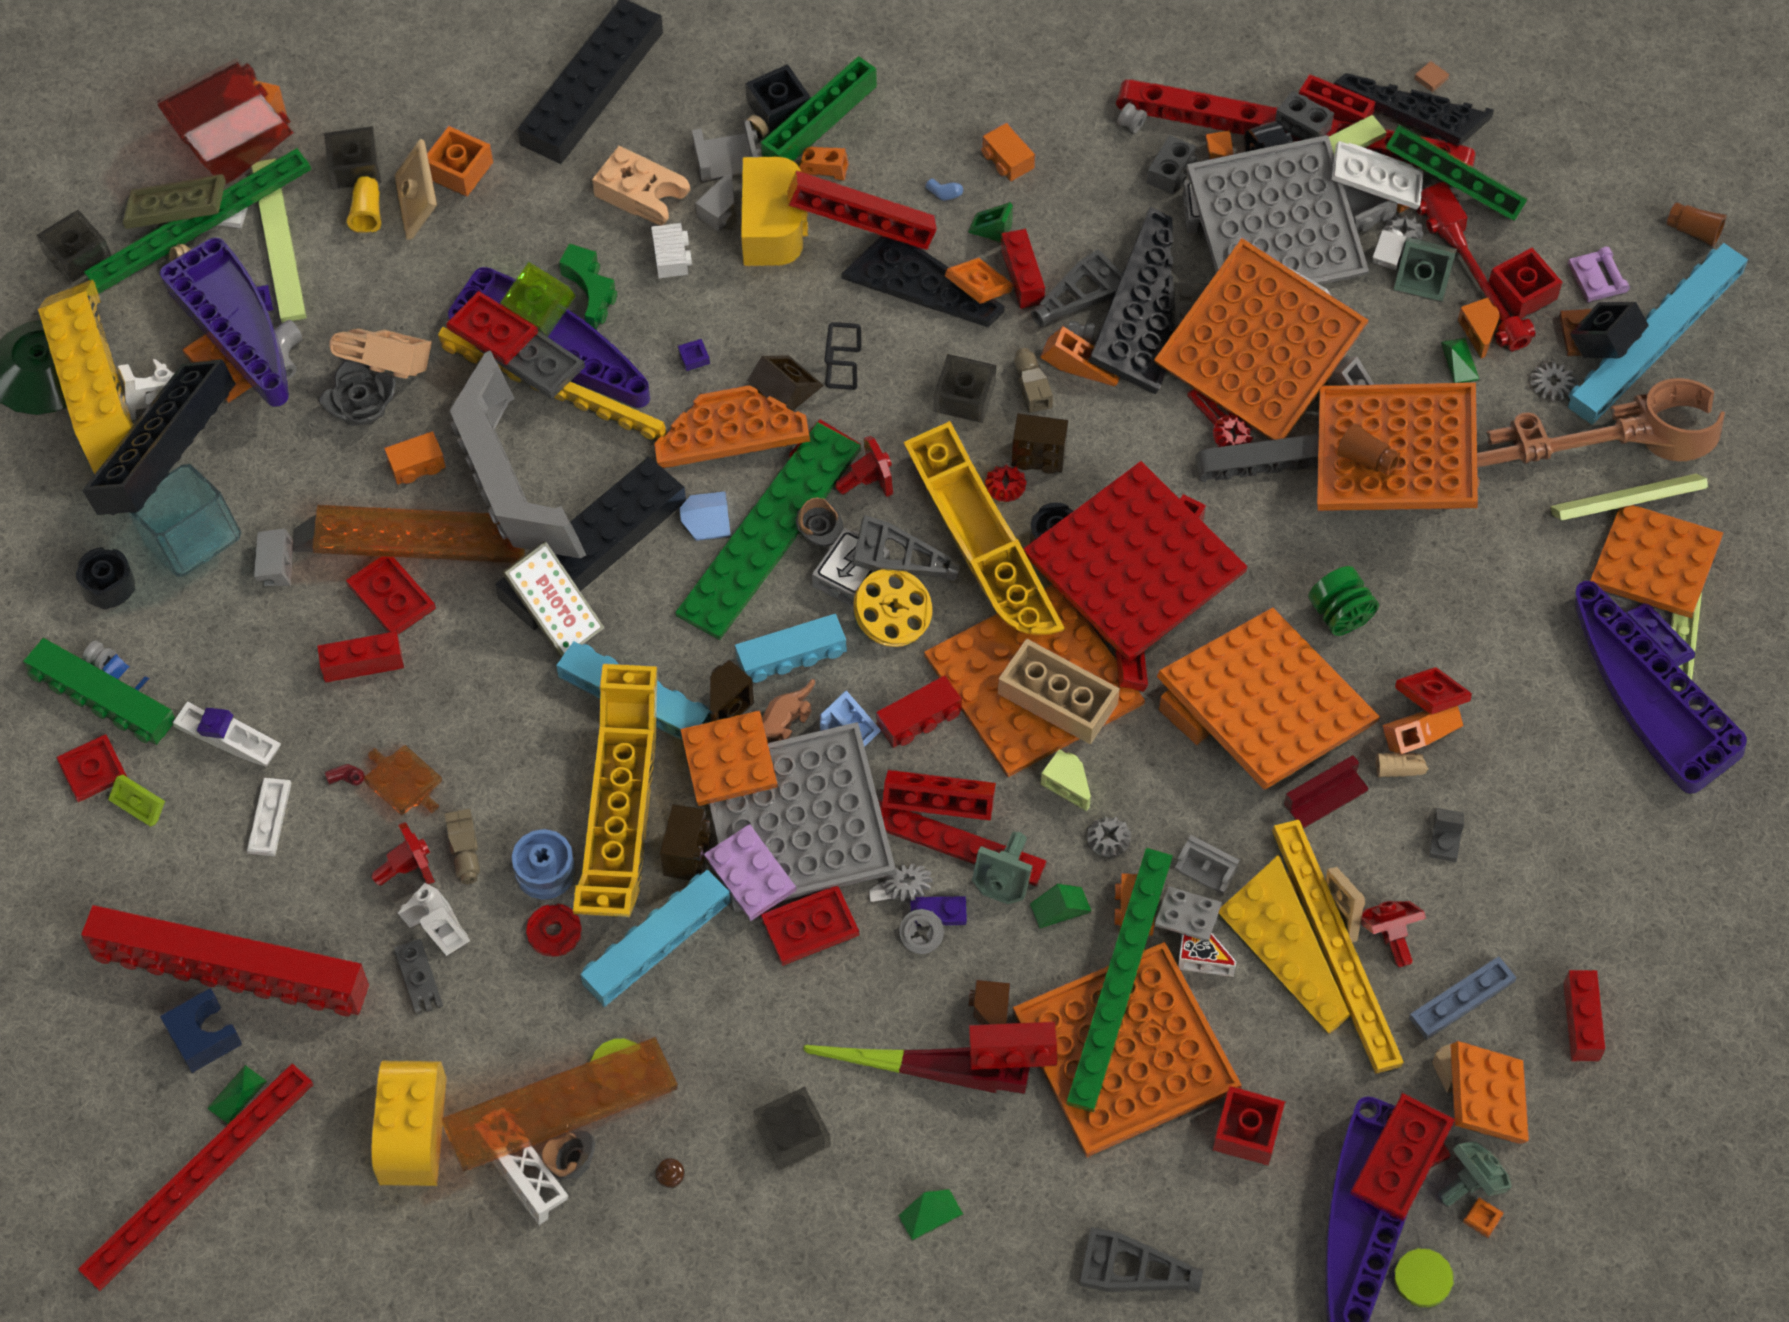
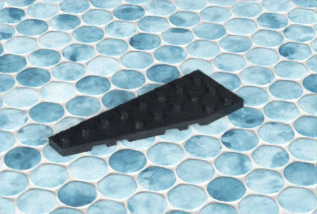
M1150 206L1088 362L1156 395L1161 387L1166 370L1154 363V359L1174 332V324L1172 323L1173 276H1171V267L1173 265V257L1171 256L1173 218Z

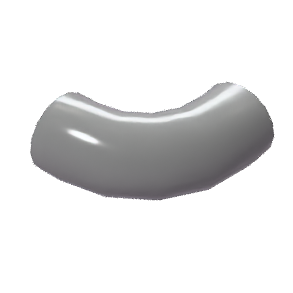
M290 319L275 329L283 354L287 380L294 376L297 369L289 358V352L303 339L298 327Z

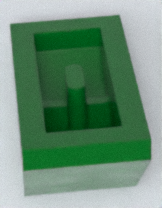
M1008 202L976 213L968 233L1001 243L1002 233L1009 232L1012 226L1013 205Z
M1056 884L1030 903L1039 929L1092 912L1083 888L1071 885Z

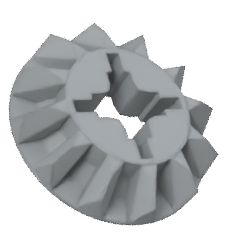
M1406 214L1403 217L1395 215L1393 219H1388L1383 229L1385 231L1394 229L1401 232V228L1404 225L1407 231L1404 234L1406 241L1408 238L1422 240L1423 237L1422 224H1418L1416 218H1407Z
M1104 815L1102 819L1094 820L1093 824L1088 828L1087 841L1090 848L1098 855L1116 857L1128 849L1131 842V831H1129L1126 822H1121L1116 816L1114 818H1107ZM1104 831H1107L1108 833H1111L1112 831L1115 832V840H1112L1111 838L1102 840L1105 834Z
M918 909L908 913L903 918L899 933L902 943L908 950L917 954H926L934 951L941 944L944 929L941 919L934 912ZM916 921L922 927L926 925L932 926L926 933L928 941L923 936L912 938V935L918 930Z

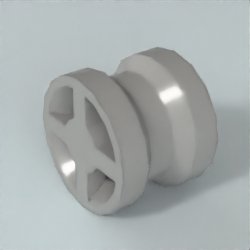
M1128 103L1119 115L1118 125L1129 127V130L1135 134L1144 125L1147 112L1137 110L1133 104Z
M96 640L86 647L82 659L103 671V667L113 658L116 652L111 648H104L103 644Z

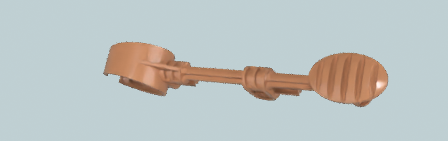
M1683 378L1667 379L1655 384L1647 394L1634 396V401L1631 403L1611 406L1612 419L1617 420L1614 426L1549 438L1538 416L1529 412L1521 413L1516 416L1515 420L1510 422V427L1487 431L1489 445L1513 441L1514 446L1477 453V468L1520 459L1524 464L1530 461L1536 462L1540 459L1546 460L1550 459L1551 454L1557 451L1612 440H1619L1622 444L1627 442L1644 443L1652 453L1663 459L1690 461L1708 454L1716 447L1721 438L1725 412L1721 411L1715 424L1701 430H1684L1665 423L1656 414L1671 407L1690 406L1701 409L1709 414L1712 410L1715 392L1708 386L1694 380ZM1477 475V486L1479 487L1480 480Z

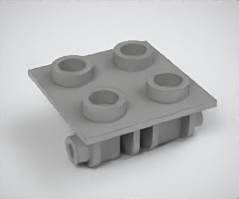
M1168 886L1155 926L1209 942L1222 902Z

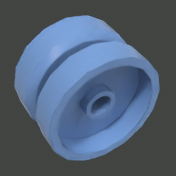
M542 829L522 836L515 844L512 853V864L516 882L527 895L542 900L551 899L565 893L572 885L576 874L571 846L565 837L556 831Z

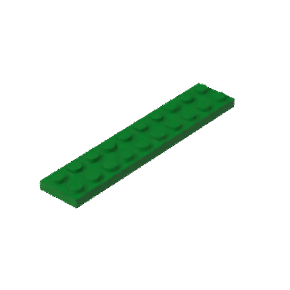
M817 422L809 433L810 442L801 443L675 612L676 617L721 640L800 534L796 526L798 511L808 500L816 497L825 499L835 483L842 477L861 451V445Z

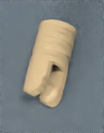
M1377 753L1376 755L1378 778L1420 776L1426 774L1427 770H1429L1423 755L1418 753Z

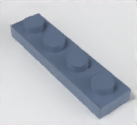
M1498 956L1412 1012L1409 1019L1427 1040L1513 984L1517 977Z

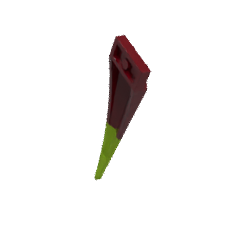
M805 1045L803 1049L809 1054L995 1094L997 1090L1025 1094L1030 1067L971 1070L970 1047L885 1050Z

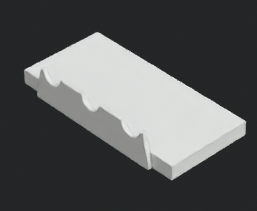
M1337 142L1335 145L1332 180L1418 209L1421 201L1423 170L1352 143Z

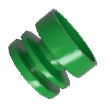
M1352 566L1341 567L1328 573L1312 587L1308 595V599L1317 612L1323 615L1324 622L1328 625L1334 636L1345 635L1363 626L1375 615L1379 608L1378 601L1372 596L1369 588L1364 587L1363 580Z

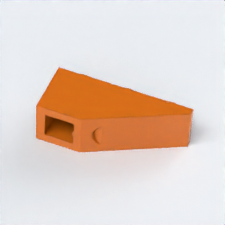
M1455 706L1432 715L1427 711H1422L1382 726L1389 750L1404 754L1424 747L1464 725L1459 707Z

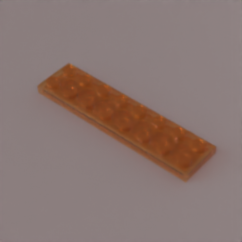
M317 505L313 553L515 563L525 555V549L513 547L508 538L503 540L497 528V525L500 523L494 524L489 513Z
M656 1037L445 1116L442 1118V1124L462 1171L465 1172L678 1089V1083Z

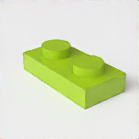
M125 775L116 777L108 799L150 827L158 822L165 804L163 799Z

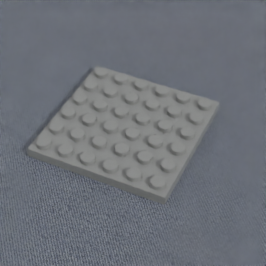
M1328 135L1187 164V175L1216 273L1241 238L1286 267L1295 270L1319 285L1364 276L1369 273L1342 183L1332 180L1334 153Z
M858 722L768 743L778 788L710 803L719 844L749 824L758 834L796 886L797 891L782 901L814 894L834 886L843 887L896 874ZM731 895L734 911H743Z

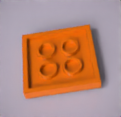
M760 710L680 729L698 806L778 788Z
M1460 1041L1450 1044L1455 1126L1514 1143L1523 1144L1528 1142L1523 1060Z

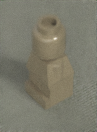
M1028 348L1019 349L1015 353L1014 364L1020 376L1019 382L1022 388V396L1025 399L1028 412L1033 413L1052 408L1053 394L1046 375L1039 368L1035 354L1030 352Z
M471 809L445 813L450 852L452 855H455V874L461 879L462 884H472L477 881L480 866L478 856L476 855L478 845Z

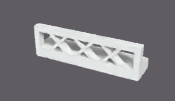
M504 1108L474 1126L475 1140L536 1223L540 1225L548 1220L549 1211L568 1200V1195L550 1170L544 1165L541 1158ZM502 1119L508 1127L506 1136L494 1134L489 1127ZM508 1143L520 1144L524 1149L523 1156H510L507 1152ZM524 1165L537 1166L540 1170L539 1179L526 1178L523 1174ZM540 1188H553L558 1196L545 1204L539 1195Z

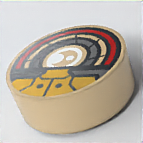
M751 115L746 120H749L751 130L756 129L759 140L768 134V126L759 116Z

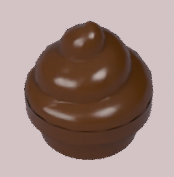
M674 1158L662 1160L656 1168V1179L664 1187H676L684 1179V1167Z

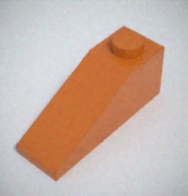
M1064 326L1047 339L1040 358L1060 371L1114 387L1120 378L1088 362L1094 346Z

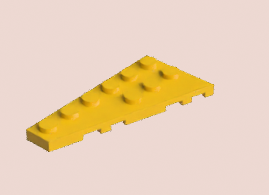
M1277 855L1220 908L1219 914L1330 1034L1351 1015L1286 873L1281 858Z

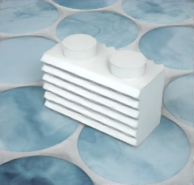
M681 223L651 226L658 277L688 275L687 266L692 265L690 250L685 251V246L689 245L687 231H682Z

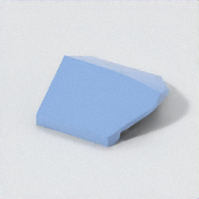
M725 492L690 495L680 507L681 522L696 541L731 537Z
M847 690L819 715L820 731L858 722L864 747L881 732L879 727Z

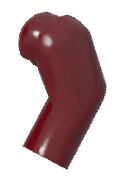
M344 764L324 772L329 784L343 780L357 786L362 784L365 779L364 772L350 764Z

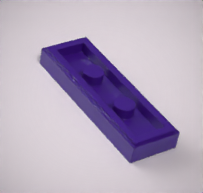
M1642 604L1626 612L1677 666L1695 658V651L1650 605Z

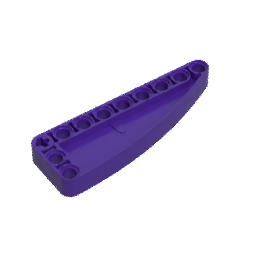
M210 238L162 267L160 276L169 295L265 402L273 407L286 403L289 398L288 382L278 337L259 291L245 267L229 246L221 238Z
M488 267L478 268L448 311L450 320L480 291L537 326L539 332L584 361L585 368L571 382L632 407L642 408L650 402L648 381L610 341L561 304L508 275Z
M1593 581L1579 583L1575 590L1576 611L1591 654L1611 695L1636 735L1677 786L1685 793L1694 794L1699 792L1741 760L1745 753L1746 735ZM1583 595H1590V596H1592L1593 598H1591V599H1584V598H1582L1581 596H1583ZM1608 613L1611 616L1601 617L1599 614ZM1626 631L1629 634L1626 636L1619 635L1617 632ZM1643 649L1647 653L1638 654L1637 652H1635V650ZM1659 667L1663 668L1665 671L1662 673L1655 672L1653 669ZM1680 686L1684 690L1674 691L1672 687ZM1699 705L1702 709L1693 710L1690 706ZM1715 723L1721 728L1712 729L1708 725ZM1709 758H1714L1718 760L1719 763L1710 764L1706 760ZM1688 774L1696 775L1698 779L1689 780L1685 776Z
M1369 1096L1359 1099L1354 1108L1333 1186L1325 1257V1293L1328 1322H1350L1348 1315L1353 1313L1360 1315L1363 1322H1369L1405 1220L1402 1221L1392 1217L1388 1213L1350 1194L1395 1108V1105ZM1369 1109L1374 1113V1116L1366 1118L1362 1116L1360 1111ZM1387 1234L1392 1239V1242L1382 1243L1378 1240L1377 1235ZM1377 1260L1381 1263L1382 1269L1372 1270L1367 1262ZM1368 1287L1373 1295L1363 1297L1358 1293L1357 1289Z

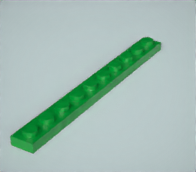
M298 148L225 189L218 214L171 221L89 268L84 273L89 281L93 279L98 294L170 253L172 247L189 242L311 170L310 164Z
M1150 848L1145 849L1066 1105L1092 1113L1095 1111L1173 855Z

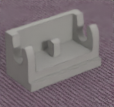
M285 528L262 531L257 534L254 578L257 581H264V586H291L294 540Z
M1190 835L1177 860L1179 861L1175 866V870L1224 894L1238 871L1240 860Z

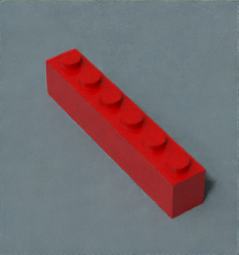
M797 170L787 190L789 206L928 250L937 230L935 217L932 214Z

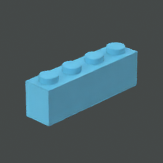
M836 613L735 645L736 658L740 669L750 676L755 683L761 682L767 676L776 673L780 675L787 674L795 667L802 665L805 667L812 666L818 660L827 657L829 659L838 658L843 652H847L846 638Z

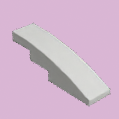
M188 701L173 722V727L239 758L265 767L268 766L281 746V743L234 718L229 725L224 739L201 736L196 730L205 710Z

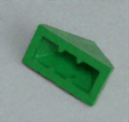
M1466 338L1442 341L1441 346L1453 382L1465 383L1479 380Z
M244 1065L207 1109L229 1124L265 1085L267 1080Z
M950 1189L924 1192L903 1210L898 1217L913 1241L962 1216L963 1212Z

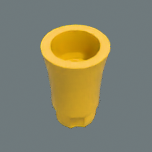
M367 176L360 177L354 185L347 225L355 232H376L381 227L380 192L378 182L375 179Z

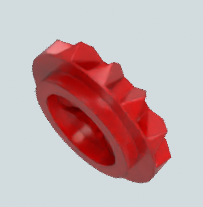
M1226 414L1214 424L1213 438L1218 447L1247 444L1253 439L1250 435L1252 428H1248L1245 421L1238 419L1237 415L1228 416ZM1233 427L1235 429V434L1238 435L1234 440L1232 438V434L1229 433V431Z
M1005 464L1004 467L995 466L994 470L988 472L985 487L992 498L1002 502H1010L1023 495L1026 489V480L1024 473L1018 471L1017 467L1012 468ZM1005 475H1007L1009 481L1007 489H1004L1002 482Z

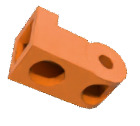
M807 147L803 150L799 168L801 172L806 174L834 176L835 179L845 180L849 164L846 149Z

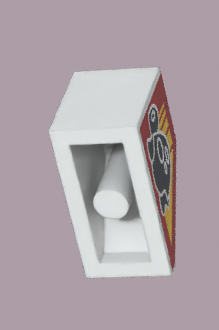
M1212 933L1209 942L1182 934L1178 963L1180 970L1234 977L1236 961Z

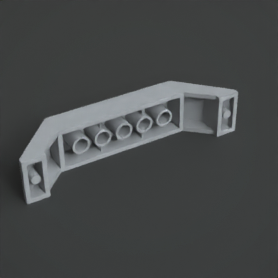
M490 350L483 355L450 409L454 421L450 422V425L456 436L461 435L457 441L463 453L468 452L465 459L471 471L476 470L472 475L478 487L484 488L480 493L487 506L491 504L488 512L494 524L500 523L497 525V528L503 540L508 538L513 547L532 550L541 542L546 541L554 554L582 558L586 556V553L562 506L555 509L527 502L495 428L508 403L515 398Z

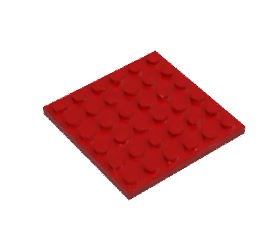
M1142 461L1138 462L1023 549L1028 560L1128 662L1132 661L1247 572L1248 568Z

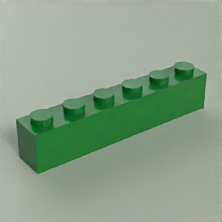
M859 56L855 58L761 142L762 157H783L795 161L805 148L814 144L877 87V68Z
M1398 125L1386 146L1390 151L1513 221L1516 220L1528 200L1522 194L1401 125Z
M44 637L23 661L28 670L27 675L37 683L44 681L56 694L61 695L65 693L70 696V700L76 705L90 707L97 717L101 719L107 717L113 720L112 723L122 731L129 729L143 743L150 741L158 745L173 726L175 717L172 709Z

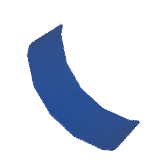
M115 654L103 667V671L119 679L129 666ZM144 677L134 689L139 691L150 678Z

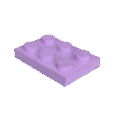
M750 824L704 854L707 862L750 921L797 891L796 886Z

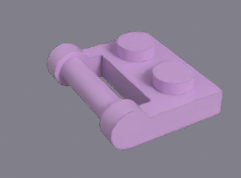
M1603 247L1597 252L1569 259L1568 265L1587 302L1625 293L1630 289L1628 282L1623 280L1612 258L1613 253L1610 247ZM1603 261L1614 285H1608L1597 262Z

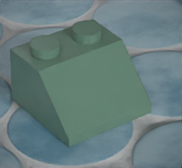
M1408 238L1394 290L1443 301L1457 249Z

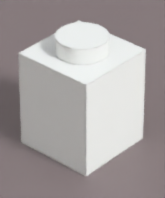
M1389 229V231L1382 230L1373 255L1374 264L1397 271L1406 244V237L1403 236L1402 232L1394 229Z

